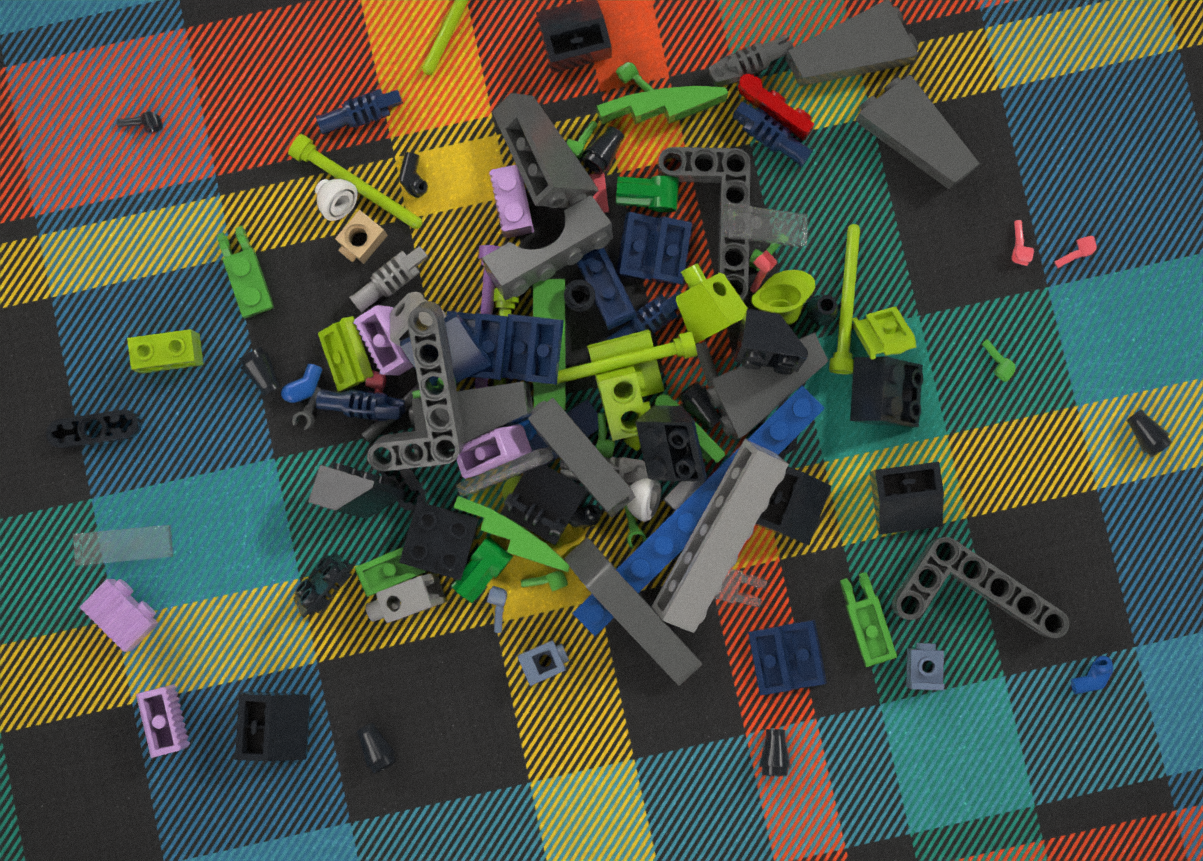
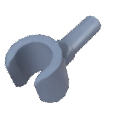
M492 586L487 603L496 605L494 632L502 633V617L508 594L505 589Z

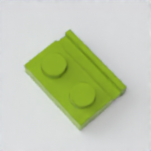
M896 306L866 314V319L859 321L857 317L852 319L853 329L871 360L876 359L875 354L884 353L885 356L896 355L916 348L915 336Z
M353 316L342 318L340 322H336L318 333L338 392L349 390L366 381L365 379L374 376L359 331L356 329L357 326L353 324Z

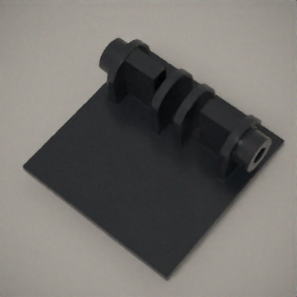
M532 458L514 491L504 501L505 506L501 514L556 545L587 490Z
M417 501L399 563L461 580L472 541H474L477 533L476 528L479 519Z
M334 550L330 556L325 555L317 564L315 574L309 580H303L296 588L293 599L303 618L308 614L313 616L315 612L319 614L329 602L324 595L330 599L333 598V595L328 590L332 588L338 592L340 588L335 582L342 587L352 576L351 571L354 567L345 559L343 561L337 551Z

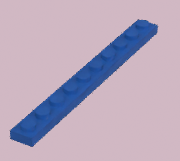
M801 386L747 440L778 455L825 408ZM739 448L616 569L637 593L684 549ZM593 594L572 613L594 636L614 618Z

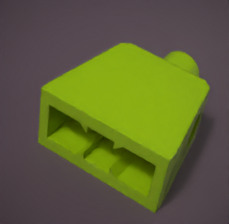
M698 263L681 272L689 289L676 296V302L687 331H691L695 344L743 319L748 308L724 274L718 273L706 279Z

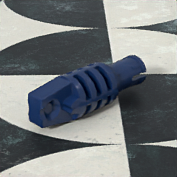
M381 89L344 101L341 104V108L317 115L316 119L321 133L324 135L348 125L350 128H356L390 116L388 109L403 104L399 90L383 94Z
M742 101L734 111L733 118L743 125L742 130L751 137H754L758 142H761L765 147H768L773 153L782 152L800 167L805 164L812 154V149H809L791 136L792 132L788 127L783 126L781 122L776 121L774 117L769 116L767 112L759 107L756 110Z
M677 291L668 299H665L663 294H660L636 311V318L629 320L628 324L606 339L610 340L648 329L652 336L678 317L674 311L678 308L676 296L682 292Z
M320 389L316 398L318 409L340 411L351 418L387 421L388 419H400L406 411L405 400L388 397L387 394L380 392L374 393L372 391L366 392L364 390L350 389L344 393Z

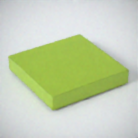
M648 329L588 345L587 347L591 362L654 346ZM657 360L633 365L636 373L642 372L645 381L646 391L641 392L642 397L664 391ZM626 381L619 382L614 390L623 392L629 388L630 383Z

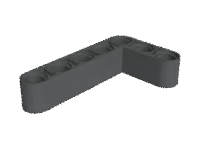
M670 147L663 150L658 160L659 175L676 177L679 179V182L720 183L718 273L724 274L730 283L737 284L740 287L741 295L739 297L743 301L748 292L750 158L748 154L742 149ZM674 158L679 161L681 167L676 171H670L665 168L663 163L667 159ZM699 159H706L712 164V168L709 171L703 172L697 169L695 163ZM738 160L742 163L743 170L732 172L728 169L727 162ZM729 191H738L741 193L743 200L737 204L731 203L726 198V194ZM731 221L738 222L742 227V232L738 235H732L728 233L725 225ZM730 252L740 255L742 263L738 266H730L725 261V255Z
M432 301L420 303L408 317L410 340L427 430L387 434L378 438L367 453L369 464L378 471L449 464L458 458L465 446V436L444 315L440 306ZM419 312L428 313L432 317L433 324L431 326L422 324L419 320ZM431 344L435 346L438 350V357L428 356L424 350V345ZM436 376L440 378L444 383V388L437 389L433 387L430 377ZM437 408L446 410L450 419H440L436 415L435 410ZM441 440L451 441L455 446V450H445L442 447ZM410 444H418L422 448L423 454L417 455L413 453L410 449ZM379 447L388 449L391 452L392 458L382 457L379 453Z
M588 537L564 558L586 588L679 686L703 665L683 641L620 575Z
M950 537L935 538L928 543L892 599V610L898 617L907 620L917 619L924 613L947 576L950 575L1039 635L1059 638L1064 636L1069 629V619L1063 611ZM942 542L950 548V555L944 561L940 560L936 554L937 546ZM969 560L973 561L977 567L976 575L972 578H967L963 572L964 564ZM924 569L929 570L933 576V581L928 587H923L919 582V574ZM996 578L1000 579L1004 585L1003 592L999 596H994L990 590L991 582ZM907 596H911L915 601V609L909 614H905L901 608V602ZM1025 596L1030 601V609L1027 613L1022 614L1018 610L1017 603L1021 597ZM1052 614L1057 619V626L1053 631L1049 632L1045 627V619Z

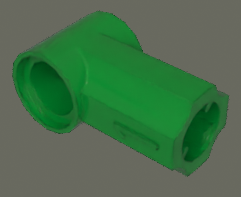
M663 175L652 176L651 179L618 176L616 205L649 207V210L655 212H676L679 179Z
M488 536L471 556L470 559L472 561L464 569L462 579H456L451 587L463 598L473 603L493 577L496 578L503 571L513 556Z

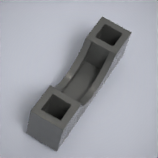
M592 195L564 210L566 219L564 230L560 237L551 245L541 249L529 250L508 242L482 257L486 273L505 301L511 297L522 295L533 284L540 280H548L559 269L566 265L577 263L583 255L594 249L603 248L613 239L612 224Z

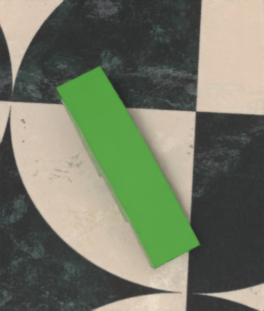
M709 86L660 88L627 95L597 105V115L603 125L631 113L636 125L664 113L668 124H671L725 102L728 91L726 87Z
M565 279L540 280L533 284V317L564 320L559 370L566 369ZM533 382L534 407L542 401L548 402L553 397L562 409L566 410V382L557 385Z
M457 496L454 508L484 518L480 530L510 540L507 553L569 572L570 566L547 543L522 525L491 508Z

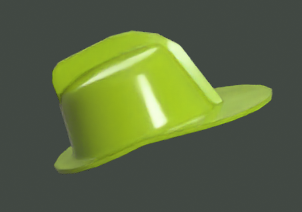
M786 270L776 273L752 296V304L758 311L780 314L788 325L793 324L800 317L803 304L816 288L815 280L810 274L800 270Z

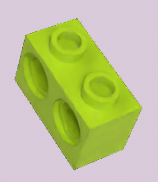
M191 329L127 338L131 370L138 373L203 365L200 334Z
M632 365L596 374L612 441L638 435L635 421L650 409L649 401L643 403L641 392L646 391L642 372L636 373ZM626 381L630 383L629 388L623 392L614 390L619 382ZM634 411L637 413L633 420L625 421L621 419L625 412Z

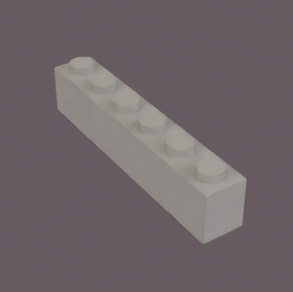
M744 439L651 606L662 621L692 633L703 622L707 609L714 597L720 592L730 568L736 564L738 554L744 543L751 537L761 513L767 509L771 495L777 485L784 479L789 464L776 453Z

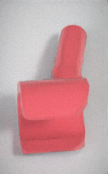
M1016 220L1014 221L1016 241L1012 253V261L1028 266L1029 262L1033 259L1034 249L1024 246L1022 221Z
M1087 236L1076 240L1079 250L1073 251L1054 261L1056 267L1060 268L1074 259L1092 255L1097 248L1094 236Z
M767 250L753 262L760 270L750 288L753 293L758 291L766 274L777 264L776 259Z
M372 370L374 376L366 379L365 386L375 389L374 393H383L387 378L385 375Z

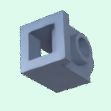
M554 639L517 656L530 686L566 671L564 663L569 661L563 644L556 645ZM545 654L551 658V664L547 667L542 666L539 662L540 656Z
M916 643V649L907 648L906 687L922 690H944V651L936 649L935 643ZM929 660L932 663V670L925 673L922 669V664Z

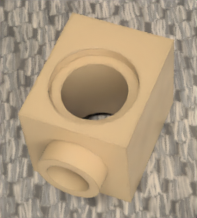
M359 210L335 239L341 245L338 250L351 262H354L357 258L364 264L388 235L384 229ZM357 233H366L367 241L364 245L359 247L352 245V239Z

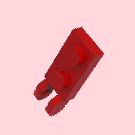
M746 73L742 77L740 76L737 91L741 97L743 96L753 106L759 107L767 112L769 116L774 117L776 121L781 122L783 126L788 127L801 140L804 141L808 138L815 123L811 121L812 118L807 112L800 108L793 109L785 103L786 99L774 90L769 92L764 89L761 79L757 76L754 77V74Z

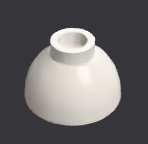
M324 179L315 188L317 206L321 214L329 221H336L345 217L356 204L357 188L349 181L343 179Z
M644 478L634 482L632 485L627 484L636 496L627 504V508L634 517L647 522L657 511L661 497V485L658 480Z

